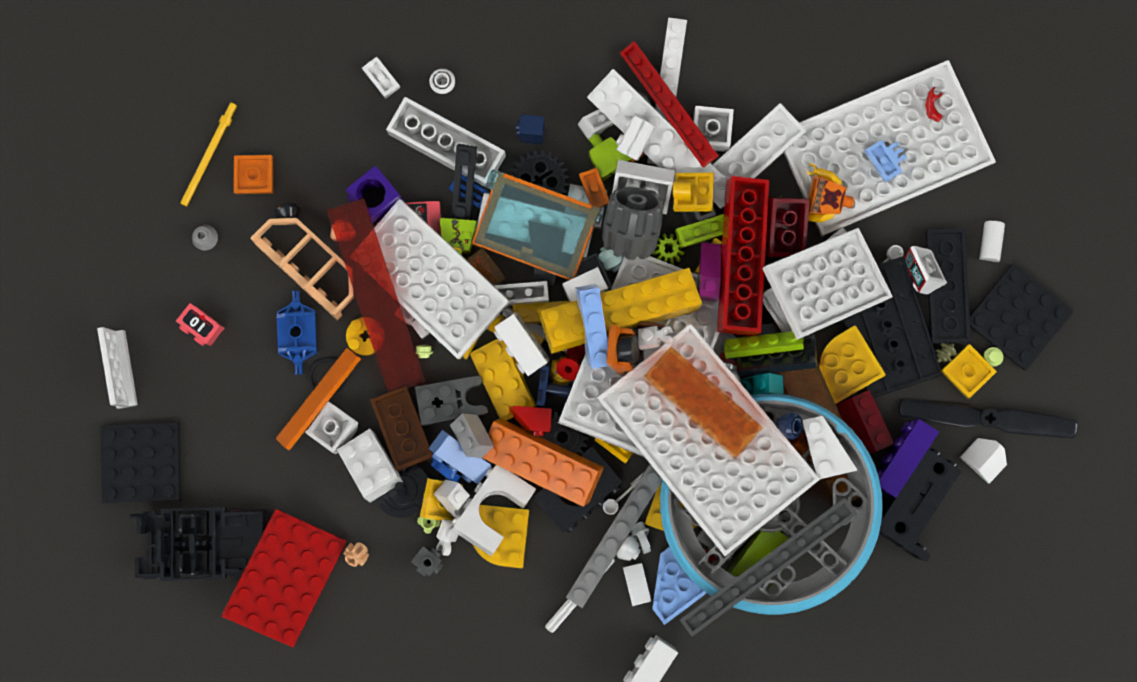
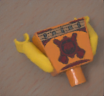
M810 163L809 165L814 167V171L811 173L806 171L807 174L813 176L808 197L810 199L808 221L822 223L834 218L835 214H840L842 207L852 208L854 197L845 195L847 188L842 186L841 179L834 172L823 168L818 169L816 165Z

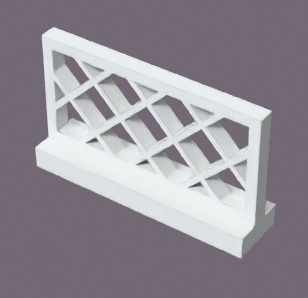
M105 327L97 328L110 405L116 406V409L138 405L125 331H114Z

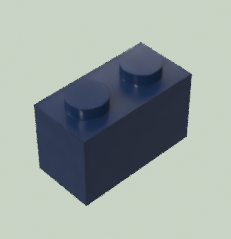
M521 115V119L517 120L516 123L517 137H520V142L543 145L544 117Z

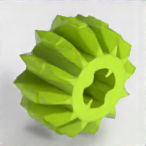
M663 234V240L658 238L656 250L652 255H659L657 259H663L666 263L669 261L671 265H674V260L680 262L679 256H683L684 252L679 250L682 248L680 244H677L679 243L678 238L675 241L673 240L674 234H671L669 239L666 234ZM665 246H667V248L669 246L672 247L671 254L669 252L668 254L664 252Z

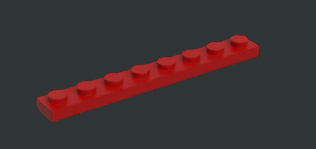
M633 41L620 52L621 56L703 168L706 167L719 155L638 44Z

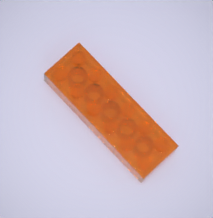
M672 347L644 375V380L734 460L763 429L757 421Z

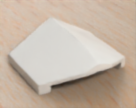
M977 438L960 456L988 484L1007 465L1005 449L995 440Z

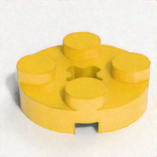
M361 317L351 322L346 331V341L349 348L355 353L368 356L374 354L383 346L385 332L381 324L375 319ZM364 331L371 335L370 338H367L366 342L360 337L361 334H364Z

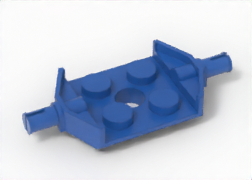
M297 290L292 291L291 304L277 312L278 354L292 360L295 363V375H302L303 361L318 353L315 313L317 311L301 304L300 291ZM294 327L301 329V334L298 337L291 335V330Z

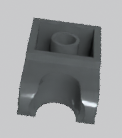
M473 376L415 387L421 425L427 426L455 421L462 413L478 416L486 415L488 413L487 407L483 405L472 406L466 400L467 392L471 388L482 384V377ZM438 398L443 401L440 408L434 405Z

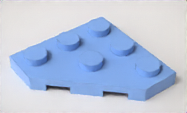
M670 547L660 553L652 606L654 612L665 625L706 594L684 572Z

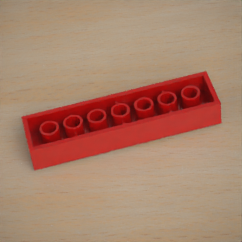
M731 176L726 181L717 332L748 336H756L761 333L764 271L762 268L765 267L769 180Z

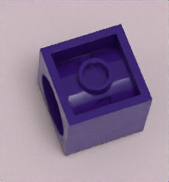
M376 165L345 189L349 194L347 198L356 209L360 207L361 210L358 212L368 224L372 222L375 226L399 199L403 200ZM373 187L385 189L384 201L379 206L367 208L362 205L363 196L367 190Z

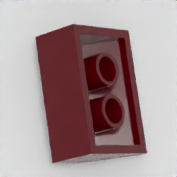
M870 390L830 406L833 414L844 421L860 438L869 454L894 444Z

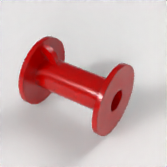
M579 345L567 349L566 355L568 358L559 360L556 369L563 379L568 381L576 379L586 354L585 346Z

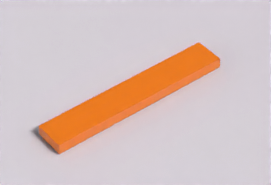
M345 349L276 437V440L287 450L290 451L361 360L350 349Z

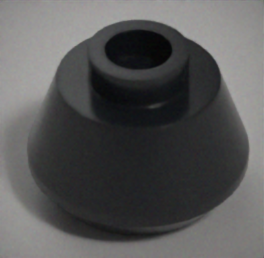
M295 203L279 204L275 207L274 212L278 219H298L300 207Z

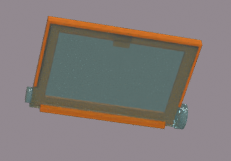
M492 170L486 183V187L491 189L472 244L568 280L575 278L595 224L599 225L603 214L599 213L601 209L508 174Z

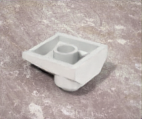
M328 401L305 433L332 453L337 454V449L348 443L356 433L358 422Z

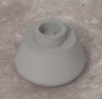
M209 225L197 227L192 234V242L200 250H210L218 241L216 230Z

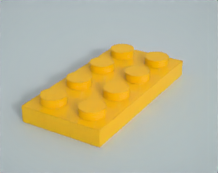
M496 339L469 354L479 375L482 377L483 384L499 418L507 421L514 417L509 411V406L535 407L536 403L521 371L516 365L514 357L511 358L505 349L507 345L503 340L500 342Z

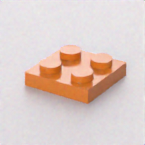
M234 156V193L273 194V156Z

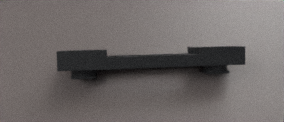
M456 145L451 219L472 220L477 146ZM462 165L468 166L466 200L461 201Z

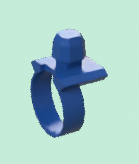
M432 458L434 462L431 466L443 476L454 482L460 479L461 476L458 473H454L446 467L448 463L444 460L440 463Z

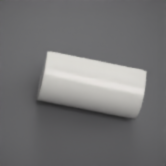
M999 221L984 222L980 260L1000 262L1005 223Z

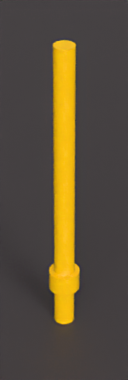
M230 102L225 114L221 115L218 121L220 124L180 202L182 205L188 206L226 127H229L232 122L231 117L237 105Z

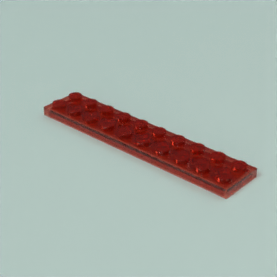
M363 198L327 210L387 391L391 392L404 386L409 388L424 383L425 378L365 199Z

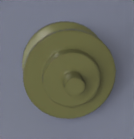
M941 343L942 349L935 350L936 356L939 358L937 361L939 363L941 361L950 363V357L957 356L954 348L955 345L953 343Z

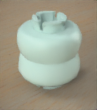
M602 247L600 249L602 252L598 255V258L603 263L604 269L606 271L613 270V273L619 271L624 256L616 257L613 255V250H606Z

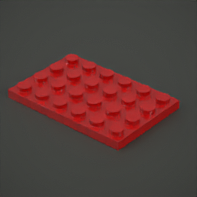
M275 508L221 617L290 647H294L347 541Z

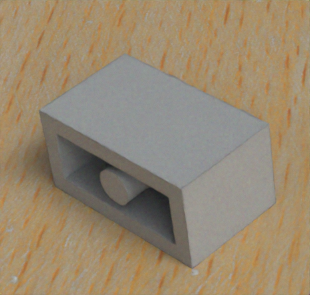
M462 413L450 425L466 457L482 458L494 447L478 415Z

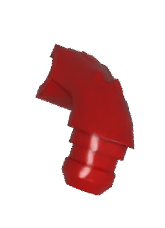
M933 87L927 94L925 103L926 115L928 119L939 122L943 116L936 110L934 102L943 93L941 91L938 95H935L934 89L936 87Z

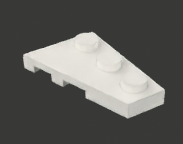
M823 416L802 420L815 472L820 479L857 471V468Z

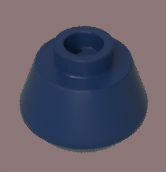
M791 412L780 417L777 421V428L785 437L794 440L802 432L803 421L797 412Z

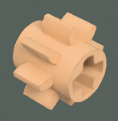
M357 542L355 545L350 543L343 553L346 555L345 561L354 567L358 564L363 566L369 556L367 554V547L360 542Z

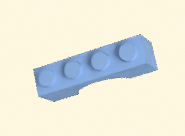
M595 284L575 287L578 307L585 331L584 346L587 364L591 369L609 366L607 364L608 341L599 287Z

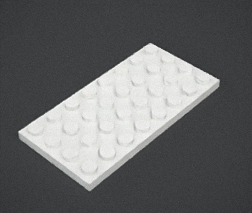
M401 199L393 205L351 255L370 276L457 359H461L511 302Z

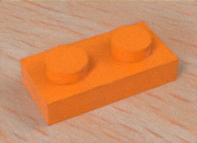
M594 168L580 173L579 177L589 204L597 208L607 206L609 198L598 169Z

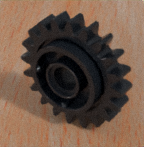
M555 411L554 418H551L550 432H546L544 436L540 437L575 454L577 452L584 454L581 447L588 446L583 441L588 440L589 437L584 436L583 432L558 423L560 416ZM565 432L568 435V440L565 443L558 442V433Z

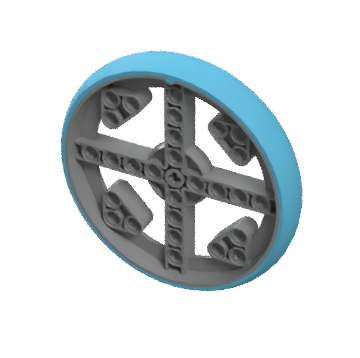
M783 394L751 395V397L765 414L769 413L774 417L772 422L776 427L780 417L791 412H797L802 420L823 416L857 468V471L846 473L849 480L838 478L832 485V507L843 498H846L857 513L855 517L842 525L845 526L850 523L847 536L838 552L836 553L822 540L818 551H812L811 549L807 551L823 566L819 571L802 580L792 582L795 579L796 573L793 567L788 565L786 568L792 572L791 579H782L780 571L733 606L743 611L765 615L795 613L815 607L836 596L857 577L866 565L878 539L882 520L880 480L873 460L860 438L835 414L816 403L802 398ZM810 448L801 456L806 463V457L811 455ZM808 464L810 468L814 471V465ZM662 480L660 512L669 547L688 577L710 596H713L737 578L722 569L721 566L745 541L726 556L722 554L716 545L706 553L695 535L692 523L696 526H701L694 521L693 516L687 509L680 507V500ZM840 482L846 484L847 491L839 493L836 490V484ZM800 496L758 530L767 533L785 530L791 536H794V528L796 526L806 527L807 524L798 517ZM857 496L862 500L860 507H854L851 504L853 497ZM786 511L790 514L791 518L788 522H782L779 519L781 512ZM712 554H716L720 558V562L716 566L710 565L708 561ZM826 554H832L835 557L833 565L825 564L824 556ZM769 583H775L778 586V592L775 595L767 593L766 586Z

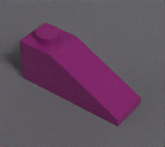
M702 242L697 290L701 300L715 302L719 298L721 244Z

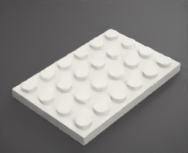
M859 228L762 268L797 340L893 297Z

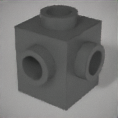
M423 546L411 563L417 566L416 571L424 577L426 575L431 576L433 573L437 575L443 567L440 564L443 561L440 557L442 554L433 547L430 550L427 546ZM427 559L431 560V565L427 564Z

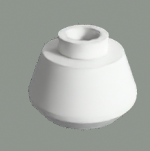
M437 69L431 74L429 83L432 90L436 93L446 94L454 88L455 77L447 69Z
M628 535L617 552V557L630 561L632 558L635 560L641 551L639 543L632 535Z

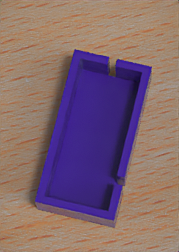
M920 419L906 421L900 429L902 431L901 435L893 440L894 444L890 445L891 450L888 454L885 453L879 461L881 465L879 470L876 471L880 480L881 492L886 497L897 498L939 433Z

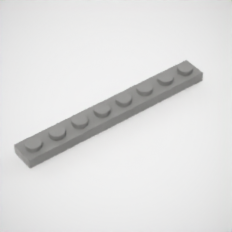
M650 464L566 595L567 599L581 608L587 602L663 480Z

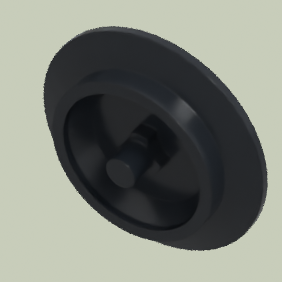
M417 465L399 471L398 473L403 482H397L393 489L376 499L378 506L386 514L396 518H406L421 511L428 477Z

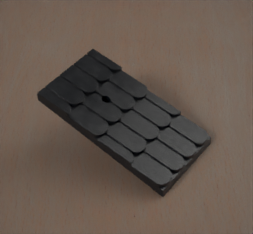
M904 256L877 265L893 297L842 320L846 330L854 325L857 326L886 374L865 387L866 391L870 390L873 398L942 375Z

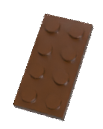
M407 386L370 399L397 472L433 458Z

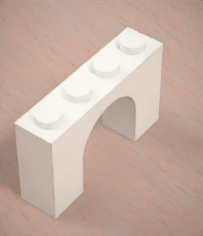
M498 465L494 468L491 466L485 474L487 477L485 482H480L474 490L476 493L474 498H469L463 506L465 511L462 515L458 514L452 522L455 525L452 531L491 557L504 537L485 525L479 515L480 503L488 496L502 495L524 509L536 488L512 472Z

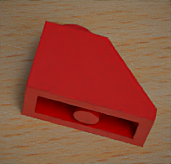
M509 406L510 413L526 431L532 432V435L544 436V433L550 432L552 409Z

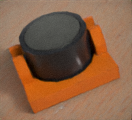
M610 325L607 364L619 375H626V372L632 371L633 365H636L639 361L640 348L638 347V337L632 329Z

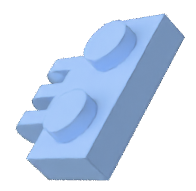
M880 140L864 152L886 183L903 172L898 163L905 160L907 155L904 154L900 158L898 157V154L903 152L902 148L894 151V148L899 145L898 142L886 147L884 142Z

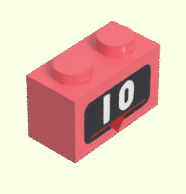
M191 303L176 320L180 324L179 328L186 334L192 333L196 336L194 340L202 346L204 344L211 346L225 329Z

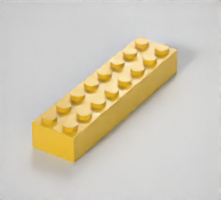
M690 268L600 293L607 337H609L610 325L634 330L640 321L658 323L698 311L702 305ZM577 300L540 311L539 318L551 354L585 344L584 325Z

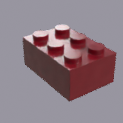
M768 197L766 256L789 257L806 250L810 199L801 197Z

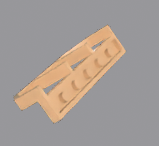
M297 218L269 219L250 239L338 321L342 316L341 311L354 298L353 269ZM297 224L307 233L286 256L279 250L275 252L271 248L272 243L265 237L260 238L272 225ZM311 239L332 256L312 279L307 275L302 277L298 273L300 269L294 263L288 264ZM336 262L348 271L349 295L339 305L334 300L332 302L327 300L326 297L328 295L321 288L315 289L313 287Z

